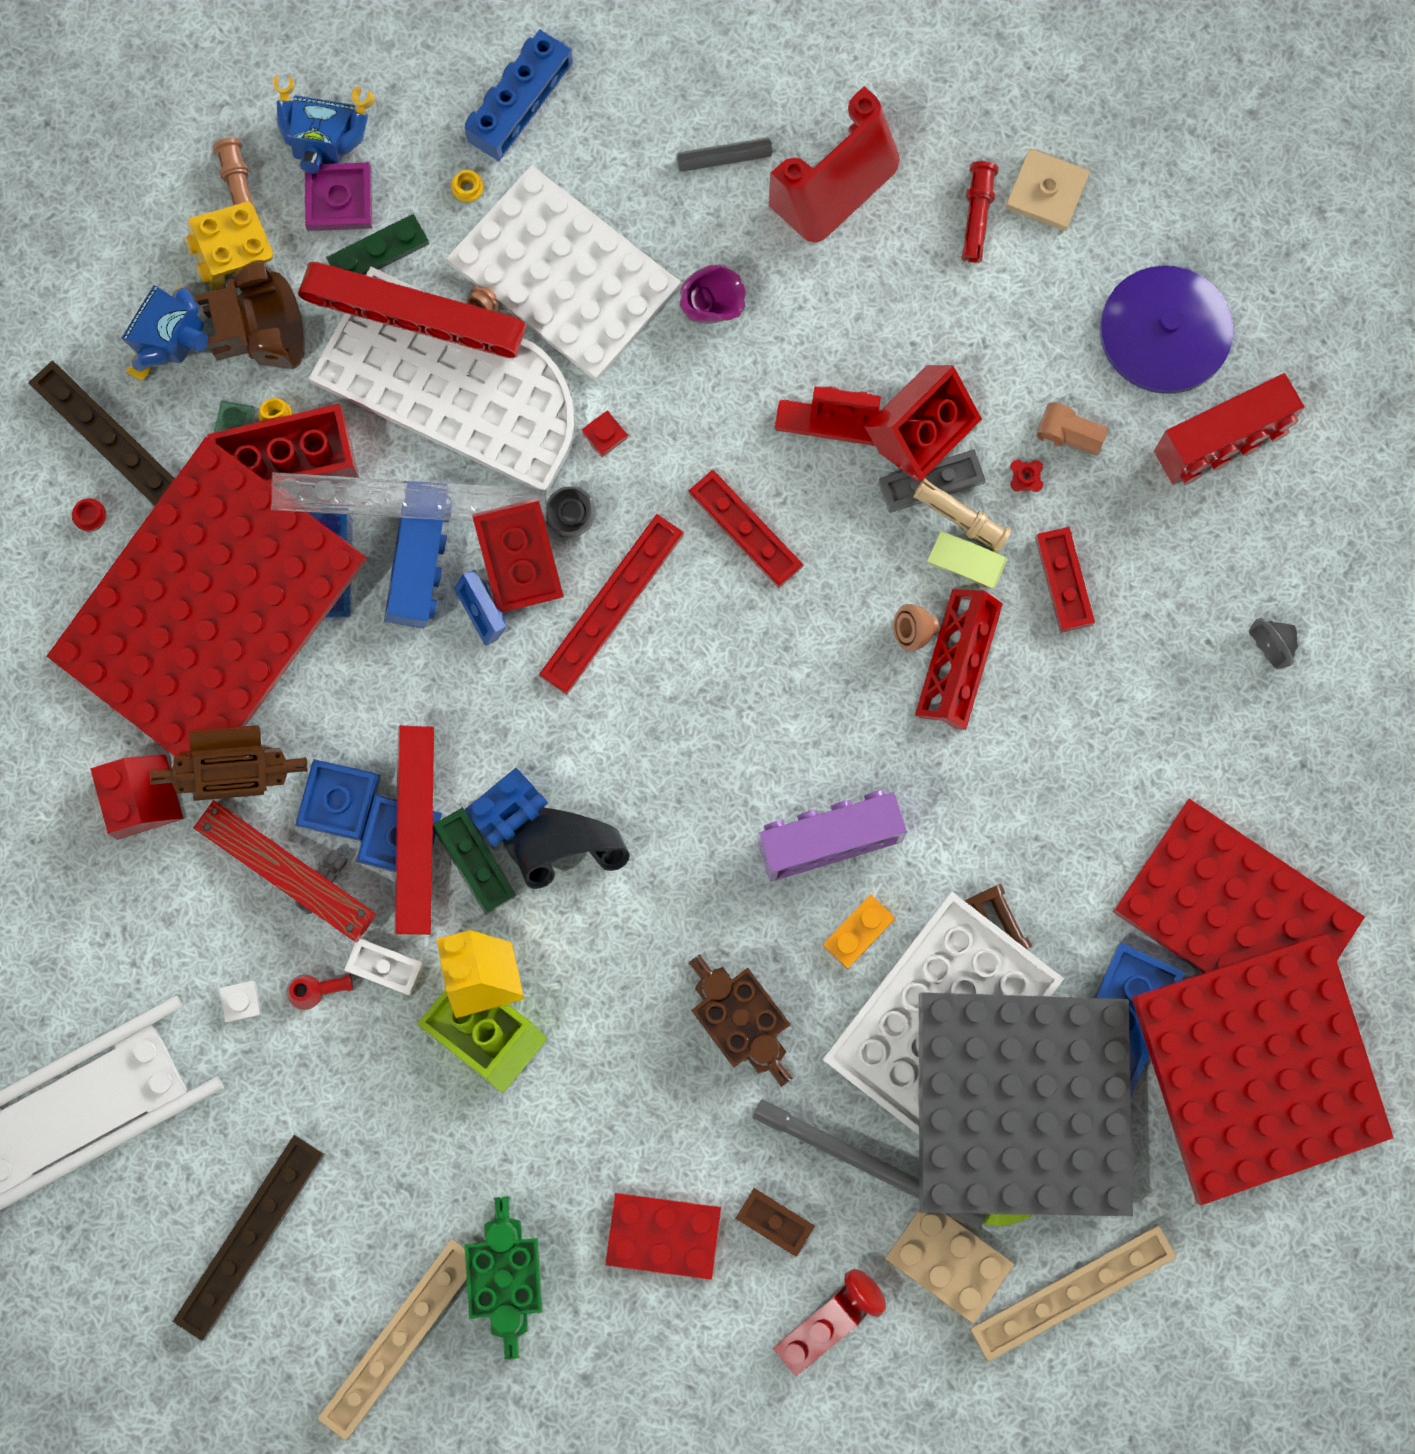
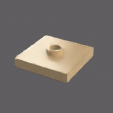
M1029 148L1005 208L1067 231L1090 170Z

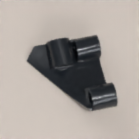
M545 807L538 811L540 815L533 821L527 820L515 830V836L508 842L506 839L502 841L507 852L518 865L526 885L532 889L548 886L555 878V871L551 863L564 857L589 852L606 871H616L627 864L630 857L619 831L614 826L579 814Z

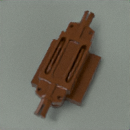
M259 725L189 730L190 751H184L174 756L171 769L150 770L151 785L172 783L177 794L192 793L194 801L264 795L267 786L284 785L287 773L308 772L306 757L286 759L281 748L261 745Z
M699 954L695 959L703 969L698 966L694 959L688 964L691 965L701 979L695 990L703 1001L694 1007L691 1012L733 1068L748 1060L758 1074L769 1070L780 1084V1087H783L786 1082L778 1072L783 1075L787 1082L792 1080L793 1077L790 1076L780 1062L786 1054V1050L777 1040V1037L791 1024L749 968H746L732 979L723 967L712 971L701 957V954Z

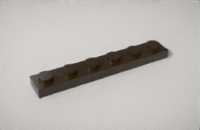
M52 360L28 382L29 385L155 506L175 478Z
M293 1135L172 1321L173 1323L201 1341L207 1339L326 1155L325 1153L297 1135Z

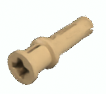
M925 478L913 494L915 499L928 505L931 509L964 529L969 539L975 538L995 553L1001 550L1011 534L1012 529L1009 527L1002 528L988 519V514L984 511L975 512L951 495L934 486Z

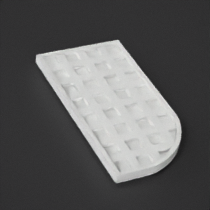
M370 267L366 274L369 277L420 290L373 267ZM345 313L308 378L310 383L544 495H547L569 454L573 442L574 410L565 378L554 361L540 347L524 338L522 339L517 357L514 359L505 358Z

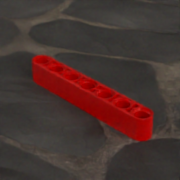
M318 262L308 263L298 291V296L301 299L314 305L505 358L514 359L517 357L527 327L526 323L510 315Z

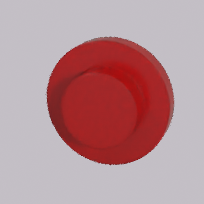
M93 498L80 500L72 510V520L82 531H96L105 523V507Z

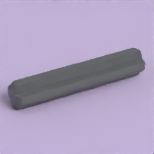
M766 137L677 153V165L679 171L684 172L767 158L772 156V144L770 138Z

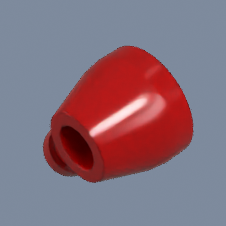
M345 974L344 977L319 982L311 975H299L292 979L287 987L288 1000L298 1009H312L320 1002L322 995L346 990L348 992L353 991L351 974ZM300 985H306L307 993L303 997H298L296 993Z

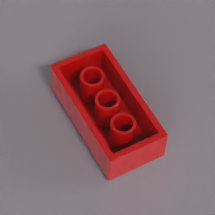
M1283 373L1165 430L1154 449V453L1172 485L1183 481L1184 485H1188L1202 476L1201 471L1210 467L1214 471L1219 470L1232 461L1230 457L1240 452L1243 456L1250 455L1261 447V442L1269 438L1272 442H1276L1290 433L1289 428L1299 421L1297 417L1305 406L1286 373Z
M340 403L207 434L208 438L212 439L286 496L360 479L346 416Z

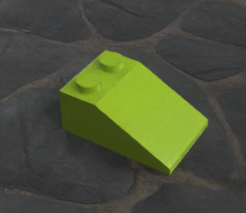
M446 989L417 1022L421 1029L502 1094L548 1040L531 1021L508 1004L456 1018Z

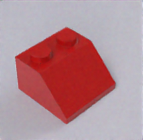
M166 754L122 758L90 768L107 833L110 836L119 840L184 819L173 784L151 785L150 770L170 769Z

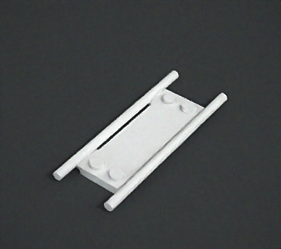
M177 995L0 1090V1106L105 1049L113 1045L116 1048L2 1110L0 1107V1210L224 1088L222 1081L216 1076L187 1092L157 1029H155L153 1023L183 1008V1004Z

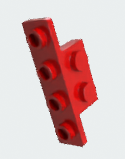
M814 386L812 404L779 400L775 430L875 446L864 426L879 413L881 396L872 395L865 391L839 390L832 386Z

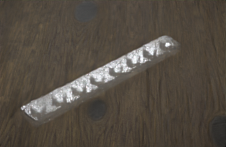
M272 473L271 510L473 522L472 514L539 498L546 524V490Z

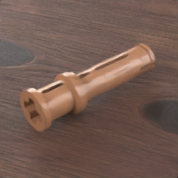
M231 137L221 139L212 146L213 152L218 155L221 165L219 174L221 179L228 185L233 205L244 202L253 204L246 179L249 169L243 163L240 152L242 144L240 139Z

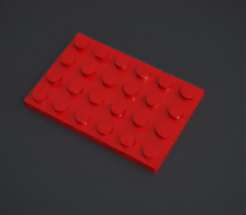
M1190 798L1185 802L1112 911L1201 973L1320 934L1329 935L1336 960H1338L1365 918L1364 915Z

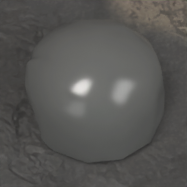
M577 486L560 488L551 494L545 506L548 525L556 533L565 537L582 535L591 528L596 518L594 500L586 491ZM563 516L575 518L577 520L569 522L565 520Z

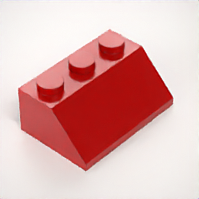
M926 365L864 427L882 456L914 480L922 481L982 418L954 365Z

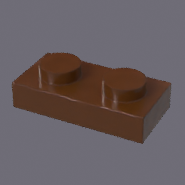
M753 1188L735 1218L795 1257L798 1256L815 1225L756 1188Z

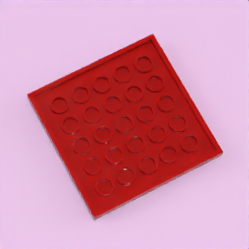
M1320 934L1131 996L1196 1204L1204 1205L1394 1139L1328 934Z

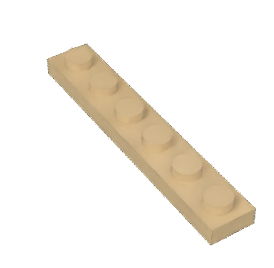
M1156 1225L969 1329L986 1361L989 1362L1177 1257L1160 1226Z
M454 1239L449 1241L317 1418L344 1441L351 1437L466 1282L465 1247Z

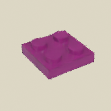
M370 162L321 164L317 173L310 174L305 172V227L307 231L373 229L372 167Z

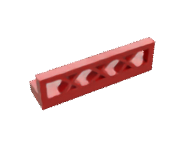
M952 589L915 716L922 719L943 721L956 729H967L1003 606L1002 602L986 591ZM961 599L971 600L968 610L959 617L957 612ZM959 629L961 633L959 641L950 648L948 645L950 636ZM950 661L951 668L949 674L940 679L941 667ZM940 693L942 699L938 711L929 710L931 700Z

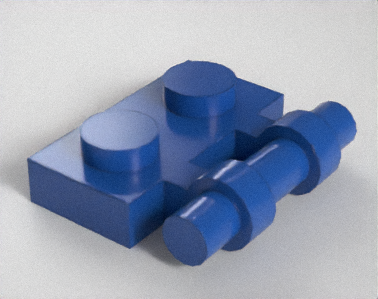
M514 768L469 805L465 811L476 828L495 848L503 840L506 839L508 842L514 837V831L527 820L533 821L540 815L538 811L546 806L548 802L541 793L537 792L527 778L517 768Z

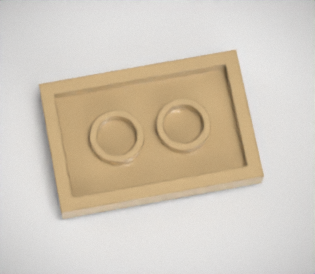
M919 1209L884 1258L972 1324L976 1322L1015 1265L947 1214L919 1213Z

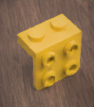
M250 202L240 203L188 218V235L184 236L185 243L190 255L196 254L199 261L196 267L201 282L208 283L211 291L225 288L226 274L236 272L252 261L266 260V262H269L273 259V250L255 208Z

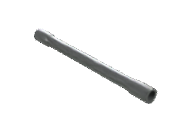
M763 1099L760 1100L753 1114V1119L779 1132H785L919 1199L918 1178L793 1117L789 1112ZM947 1213L950 1217L978 1231L986 1214Z

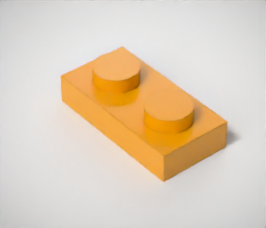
M870 894L822 946L848 970L896 918Z

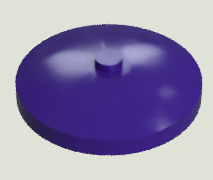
M1176 266L1149 267L1126 277L1110 294L1100 320L1101 344L1112 367L1131 384L1155 393L1175 394L1201 386L1219 371L1230 352L1233 341L1232 315L1220 291L1201 275Z

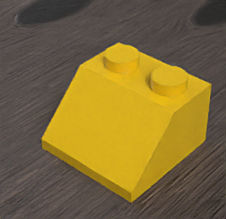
M473 930L436 939L446 993L456 1018L525 999L512 942Z

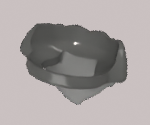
M1263 618L1256 619L1249 629V635L1256 640V645L1264 652L1265 658L1270 661V664L1275 669L1293 665L1295 651L1298 648L1295 625L1265 621Z

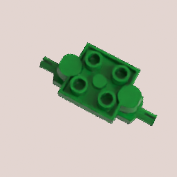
M501 1197L494 1198L495 1220L484 1224L485 1243L464 1244L469 1319L490 1317L491 1335L503 1337L504 1360L511 1359L510 1344L512 1345V1359L520 1358L518 1336L528 1332L527 1314L543 1312L538 1238L522 1239L521 1221L510 1218L509 1197H502L503 1211H501Z

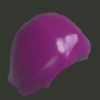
M709 265L687 277L680 287V308L687 318L693 322L714 324L738 318L746 306V288L741 281L740 275L723 265Z

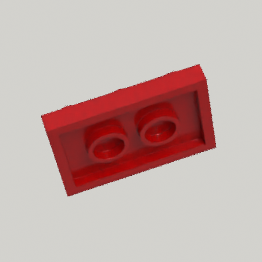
M539 498L472 514L496 608L503 613L564 597Z
M615 1193L605 1265L712 1280L721 1207Z

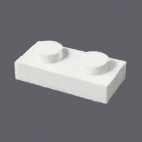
M360 939L358 943H355L344 971L411 997L424 963Z

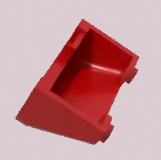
M865 86L850 99L848 104V115L854 122L849 126L848 132L850 135L821 162L812 168L800 158H787L770 173L768 206L802 238L809 242H821L826 239L898 170L899 153L881 103Z

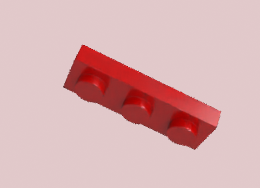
M1070 527L1036 534L1035 540L1060 633L1093 626L1095 620Z

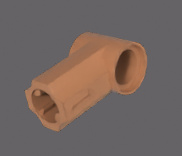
M1052 402L1046 406L1036 437L1041 441H1044V438L1053 441L1055 446H1063L1065 444L1098 456L1109 427L1076 416L1074 410L1070 407Z

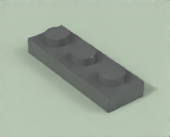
M975 449L943 459L925 477L927 481L949 495L982 485L986 480ZM904 471L880 478L878 483L888 512L892 513L921 504L922 502L915 499L913 494L922 481L914 480Z

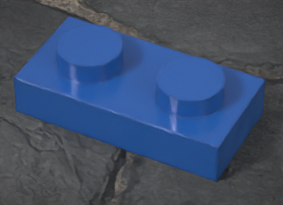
M475 570L466 572L461 576L454 590L486 646L497 641L506 629L504 616L493 604L489 596L488 587L479 578Z

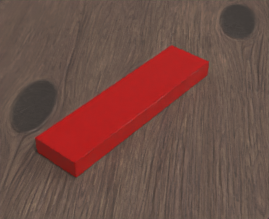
M713 469L688 490V494L778 589L803 568L804 564Z

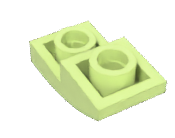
M940 531L927 562L940 569L960 575L965 580L995 590L1008 559L984 547Z

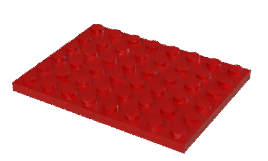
M205 436L46 657L173 756H177L181 752L190 751L189 730L240 727L248 724L365 564L368 557L212 439Z

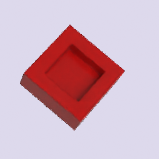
M608 410L581 429L584 437L601 457H604L628 439V434Z

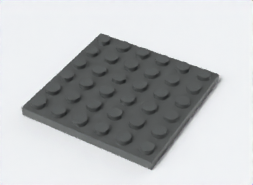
M919 993V1213L1133 1216L1129 999Z

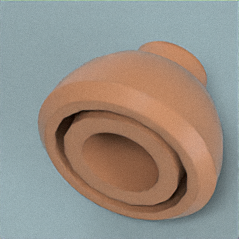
M904 604L898 609L894 618V635L904 650L909 652L916 651L926 646L932 637L938 633L939 622L935 616L930 615L923 607L915 604Z

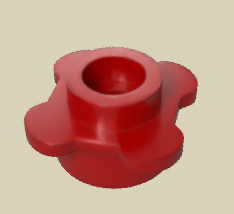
M1016 459L1011 463L1010 470L1013 472L1010 487L1013 491L1032 490L1036 493L1042 490L1044 485L1041 481L1043 464L1039 460L1022 462ZM1028 473L1030 478H1024V474Z

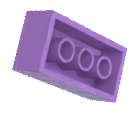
M878 790L865 795V801L852 804L851 800H845L831 805V811L818 814L817 810H812L798 815V821L785 824L784 820H778L764 825L765 831L759 832L758 845L769 881H776L902 843L907 830L895 793L885 794L884 790Z

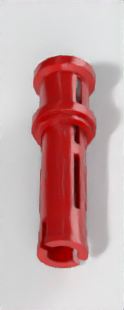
M987 161L972 162L969 168L972 178L970 188L966 191L969 212L961 259L962 261H967L968 258V262L981 263L983 260L989 205L995 200L993 184L994 177L998 175L999 167Z

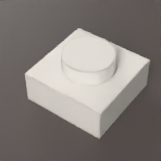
M253 980L219 988L225 1023L262 1016L256 981Z

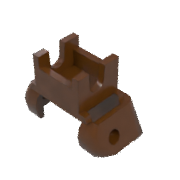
M266 260L252 261L241 267L233 274V278L226 281L228 286L226 288L195 295L199 306L209 304L203 306V310L207 318H212L216 335L208 337L207 347L208 349L213 348V356L217 361L248 353L250 359H255L258 365L295 369L301 364L304 356L305 337L295 294L288 281L280 273L271 271ZM238 287L242 291V293L239 295H237L236 288Z

